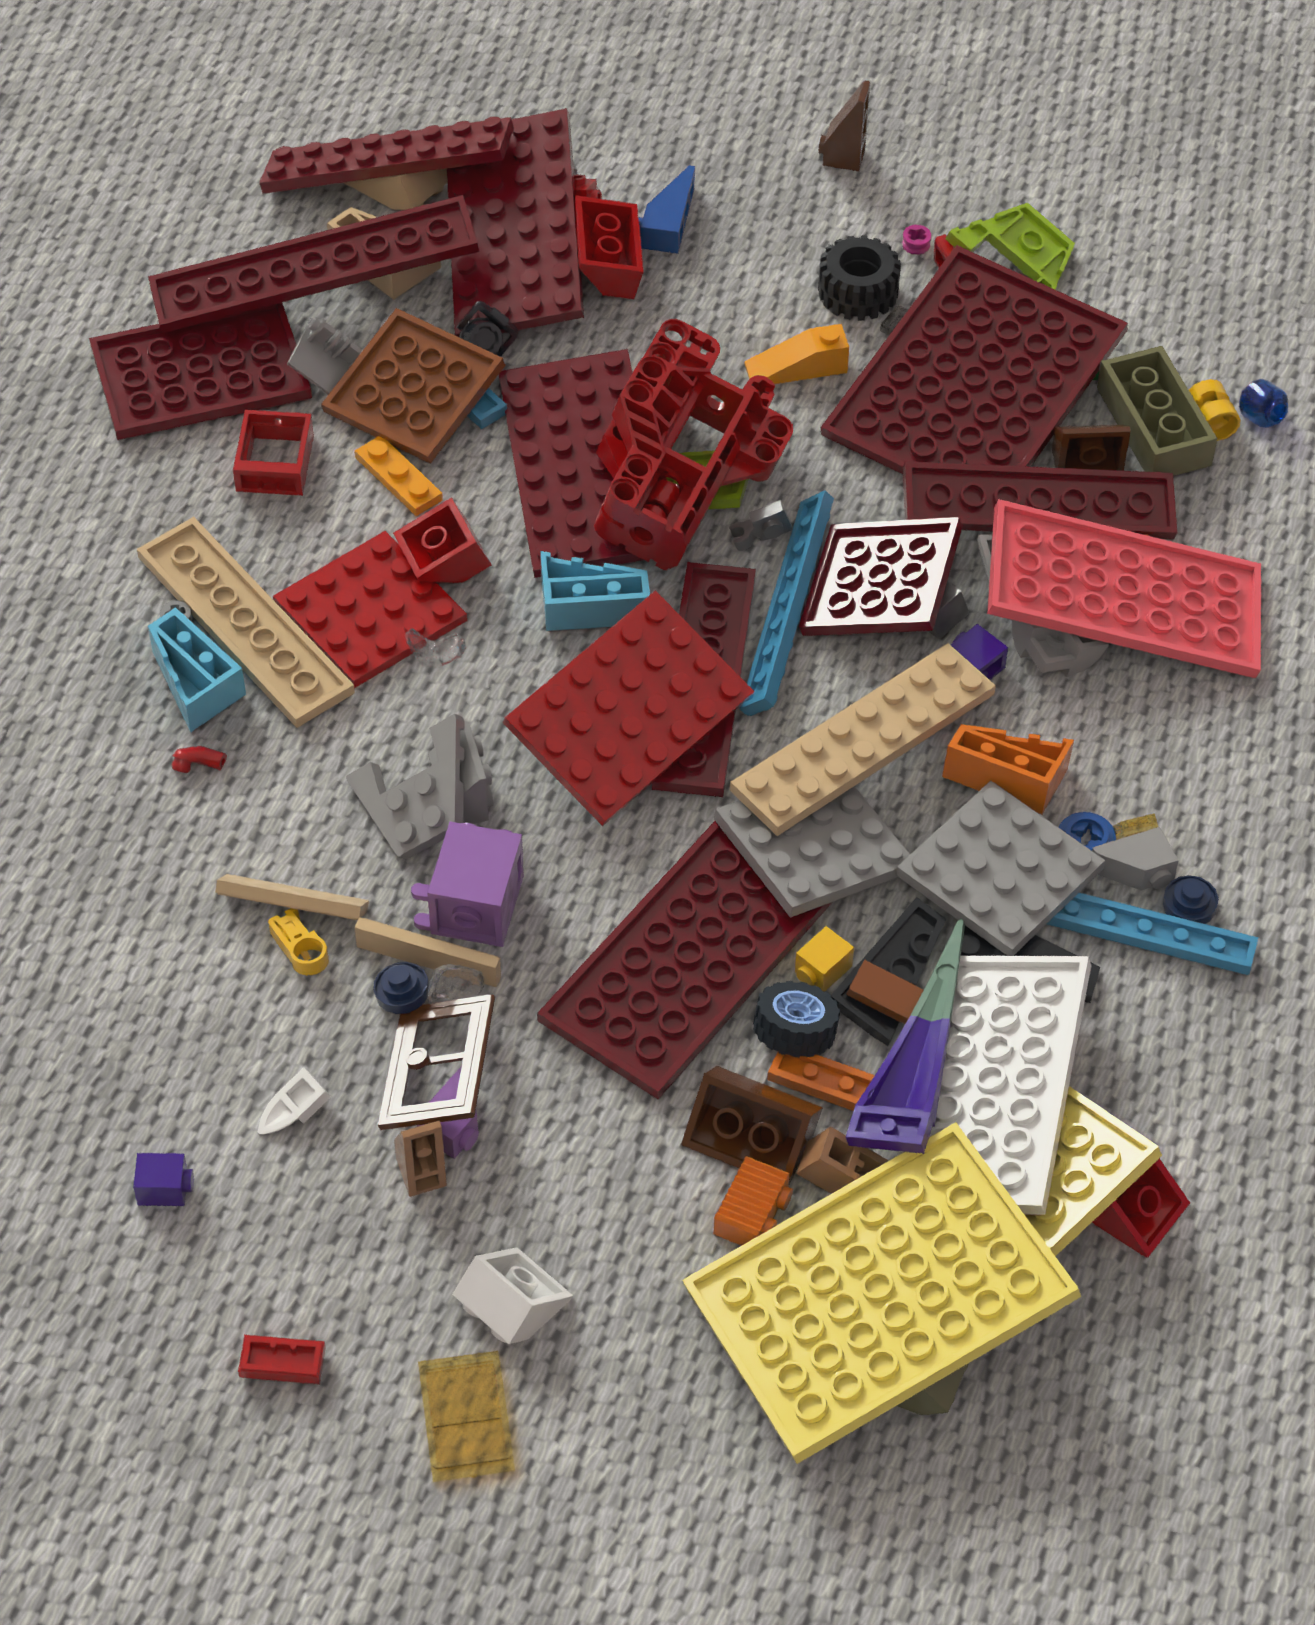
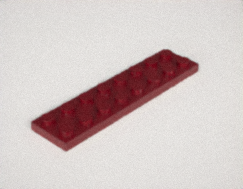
M489 117L484 121L478 122L460 121L454 125L443 127L431 125L414 131L402 129L393 134L379 135L374 133L364 138H340L334 142L322 144L311 142L305 146L294 148L282 146L272 151L259 185L262 194L503 161L514 126L511 117Z
M905 461L903 466L905 520L959 517L963 526L962 530L993 532L994 507L998 499L1130 532L1147 534L1159 539H1175L1178 533L1173 473Z
M687 562L679 615L741 677L756 569ZM736 710L652 783V790L723 797Z

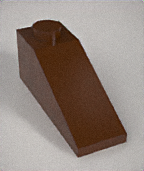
M863 81L831 121L827 135H821L818 153L823 154V166L860 171L866 150L871 81Z

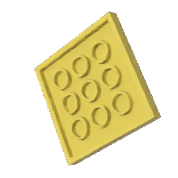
M1069 1086L1045 1215L1024 1214L1055 1257L1162 1156L1159 1146Z

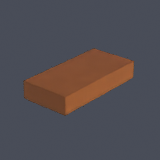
M864 960L846 995L906 1024L924 990Z

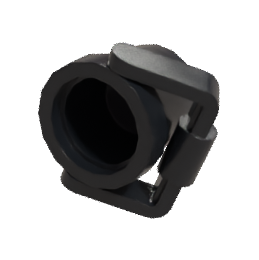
M477 301L456 327L461 330L459 338L500 357L516 340L518 335V328L509 322L510 319L495 307L491 308L483 301ZM478 310L486 315V318L478 317L471 319ZM500 329H504L506 332L510 334L509 338L503 343V345V336Z

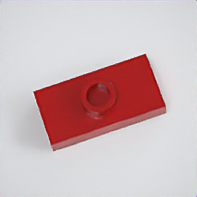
M244 1335L238 1368L239 1378L320 1384L326 1350L325 1341Z

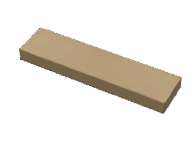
M226 874L217 880L215 893L218 895L358 920L359 917L364 916L369 905V900L230 874Z
M359 917L354 927L358 948L496 988L501 979L500 958L498 956Z

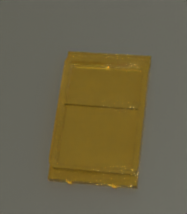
M492 1351L418 1361L433 1482L466 1477L476 1478L481 1475L515 1471L499 1352Z

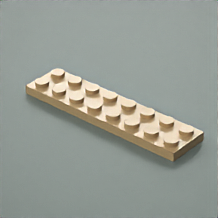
M195 517L190 518L137 549L138 558L177 600L185 602L190 607L191 615L242 667V670L296 728L355 694L354 684Z
M947 643L730 782V791L776 836H779L995 695L996 685Z

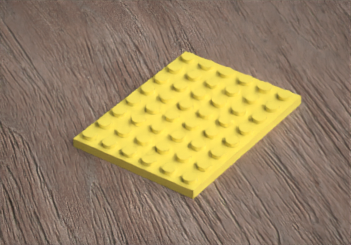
M956 1122L929 1137L924 1154L901 1153L682 1280L688 1293L796 1464L1081 1297L1078 1286Z

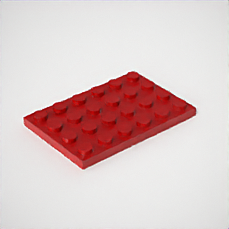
M655 590L510 712L502 723L603 827L748 700L754 690Z

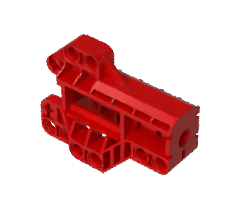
M668 319L661 325L644 357L638 362L618 398L612 413L613 419L604 433L596 452L613 477V481L595 520L594 528L596 533L616 546H619L620 543L625 545L626 551L647 562L651 559L656 561L655 566L662 570L679 565L721 486L747 479L756 482H763L769 479L794 430L793 424L788 418L769 408L775 396L773 391L775 384L772 380L762 375H756L748 380L743 389H740L711 374V370L721 350L720 344L712 336L678 319ZM675 331L680 334L682 340H670L665 332ZM688 340L692 342L690 347L686 346ZM702 349L708 351L706 354L700 353ZM711 395L718 397L724 403L716 401L711 397ZM690 416L724 433L706 467L672 450ZM666 477L674 479L678 484L668 481Z

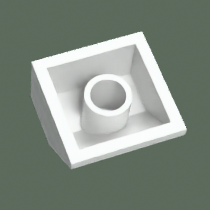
M517 1247L475 1256L452 1294L463 1303V1308L468 1314L480 1318L491 1328V1333L498 1340L508 1344L528 1340L573 1298L569 1291Z

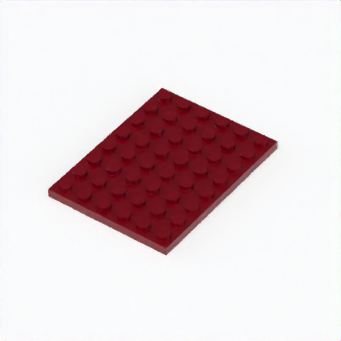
M956 245L823 423L821 435L903 474L905 461L1031 467L1053 437L1055 427H1060L1099 372L1101 361L1108 359L1126 334L1128 322Z

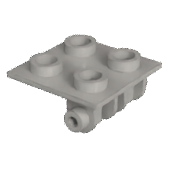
M310 318L287 365L329 394L364 349L358 347L353 342L347 345L350 340L347 336L342 340L339 339L342 332L339 330L336 332V329L326 323L325 319Z

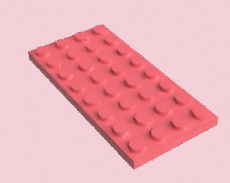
M998 499L994 507L987 614L1256 679L1261 671V563Z

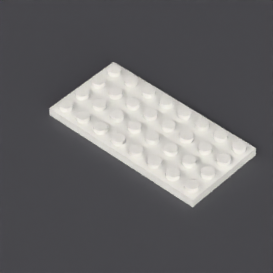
M960 956L935 1127L931 1129L929 1137L956 1122L1024 1214L1045 1215L1090 976L1091 963L1089 956Z

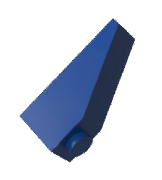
M689 165L646 205L644 217H639L641 249L679 253L695 189V166Z

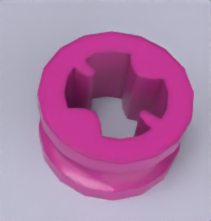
M911 225L905 228L902 241L905 251L910 254L920 255L930 249L931 232L927 227Z

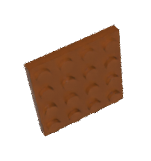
M396 308L321 403V406L325 413L374 437L380 436L393 446L431 464L505 367V363L502 357Z

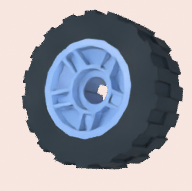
M793 981L777 982L773 986L764 988L763 993H760L758 996L753 1031L754 1034H757V1039L761 1043L766 1044V1047L771 1050L778 1051L779 1054H787L799 1058L800 1056L813 1057L815 1054H822L827 1048L830 1049L832 1047L839 1023L840 1009H838L837 1001L833 1000L828 992L822 991L815 985L811 986L804 982L797 983Z

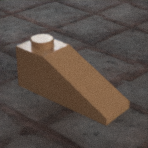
M440 1121L401 1131L394 1139L395 1155L409 1197L447 1186Z
M829 1127L807 1141L796 1174L828 1193H834L889 1160L868 1148L848 1146L846 1135L833 1127Z

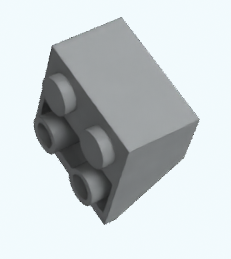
M467 722L465 723V730L460 731V746L464 747V761L460 763V781L464 783L463 823L474 824L488 821V807L494 804L489 786L492 785L491 771L488 763L483 764L481 759L484 756L481 738L479 735L473 736L470 724ZM435 748L428 753L429 767L438 762Z

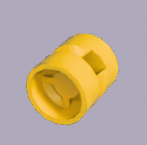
M1208 379L1193 385L1189 389V392L1216 435L1217 441L1227 439L1240 427L1241 419L1234 405L1230 402L1229 396L1221 382Z

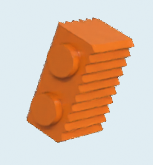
M746 1156L718 1212L715 1214L714 1235L742 1246L777 1226V1220L774 1217L778 1209L786 1210L793 1194V1188L789 1187L790 1173Z

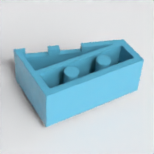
M540 551L546 631L612 627L650 595L647 570L604 563L603 567L584 564L582 558L572 557L571 561L552 558L551 553Z
M176 607L148 625L152 652L190 733L246 695L242 667Z

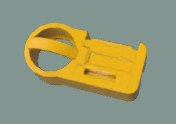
M290 908L285 911V916L280 918L276 915L268 920L272 937L290 960L296 972L302 975H315L327 967L329 955L326 943L314 930L308 932L300 921L298 909ZM308 950L321 952L320 956L316 959L308 961L311 959ZM301 955L304 961L298 959L297 957Z

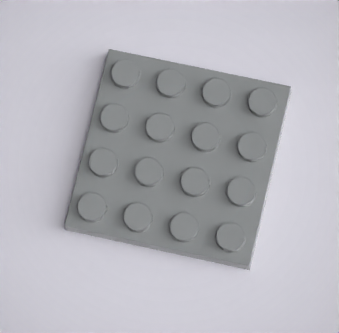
M990 781L897 866L896 876L957 920L962 918L964 925L1004 954L1014 956L1104 869L1105 860L1000 786Z
M855 786L779 836H776L740 800L715 809L714 820L789 917L898 878L896 876L897 866L910 855Z

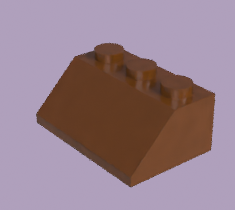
M716 1066L703 1075L681 1145L739 1169L744 1158L748 1156L790 1173V1185L799 1167L807 1141L814 1136L823 1107Z

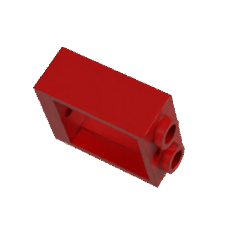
M264 410L244 411L233 466L236 492L303 496L314 438L312 414ZM255 438L300 441L297 462L250 461Z

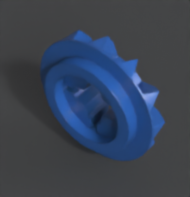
M1091 812L1071 814L1058 827L1080 843L1084 833L1086 834L1087 829H1089L1091 840L1084 846L1091 851L1095 846L1116 840L1115 830L1110 822L1104 817Z

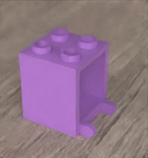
M450 821L430 885L416 883L411 887L412 897L417 900L428 901L429 914L418 913L415 915V927L431 931V934L503 947L524 877L522 834L513 833L506 829L495 830L478 827L472 823L462 824Z

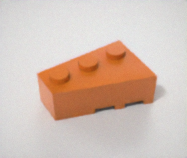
M961 724L947 747L942 777L978 791L988 782L992 781L1035 812L1043 815L1068 770L1074 740L1063 738L1062 743L1041 741L1040 735L1029 734L1028 739L1006 736V730Z

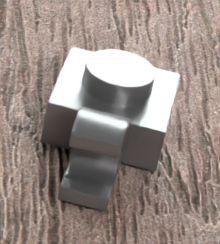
M781 501L749 512V520L736 522L729 526L733 537L743 535L733 540L738 551L748 549L757 537H759L760 541L777 538L793 530Z

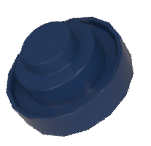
M1191 875L1180 876L1172 880L1165 888L1163 908L1167 915L1206 924L1216 914L1219 897L1216 889L1205 879Z
M396 962L386 966L378 973L374 980L373 991L379 1006L385 1011L394 1014H405L418 1009L426 1002L430 994V984L424 969L419 965L410 962Z

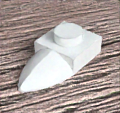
M303 1067L268 1103L261 1116L257 1132L260 1135L274 1133L290 1126L298 1119L304 1124L331 1098V1095Z

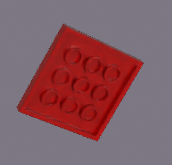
M386 531L273 595V600L354 684V688L467 621V613L436 582H419L400 545Z

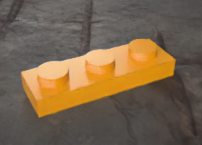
M378 436L354 450L355 458L415 516L443 501V493L386 439Z

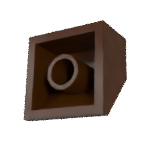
M1130 426L1055 427L1052 442L1055 468L1124 471L1131 433Z

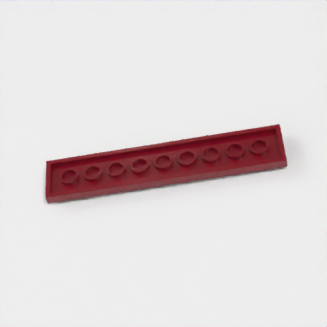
M461 195L148 276L159 326L161 332L166 333L478 252L479 247L464 196Z

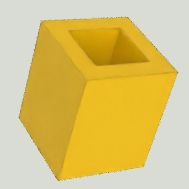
M825 926L796 952L795 973L800 982L811 986L815 985L825 992L852 967L854 947Z

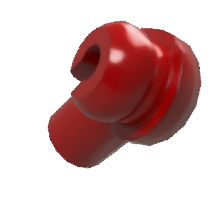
M204 746L180 748L172 755L174 760L171 767L173 770L188 773L193 762L221 770L226 762L227 755Z

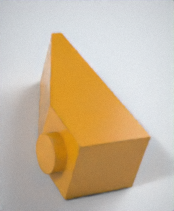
M842 324L809 328L744 361V365L749 379L756 375L768 377L774 384L848 373L849 344Z

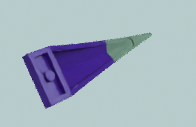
M962 918L957 921L923 993L896 1042L856 1103L846 1133L848 1146L925 1153L931 1129L935 1127L965 929Z

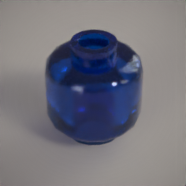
M1258 379L1248 384L1242 390L1239 398V410L1244 417L1257 426L1269 428L1279 424L1286 417L1289 400L1287 394L1280 387L1268 380Z

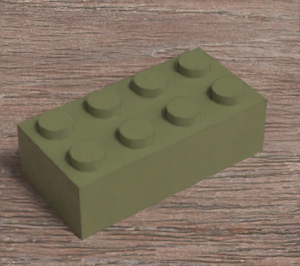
M1163 346L1101 361L1097 390L1117 425L1130 426L1129 445L1144 472L1173 473V476L1212 466L1217 437Z

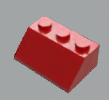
M575 195L579 269L602 295L635 299L644 273L637 204Z

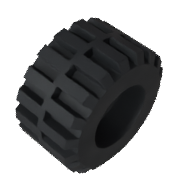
M854 235L847 236L846 240L840 238L835 241V245H828L825 253H822L820 258L818 283L819 298L823 300V305L826 309L832 307L833 314L839 316L840 313H843L844 319L851 320L852 316L858 317V321H865V316L875 319L878 318L879 312L883 315L889 312V307H894L896 304V298H898L901 262L898 260L899 255L897 252L891 251V246L887 243L882 244L880 239H869L868 236L861 235V238H855Z

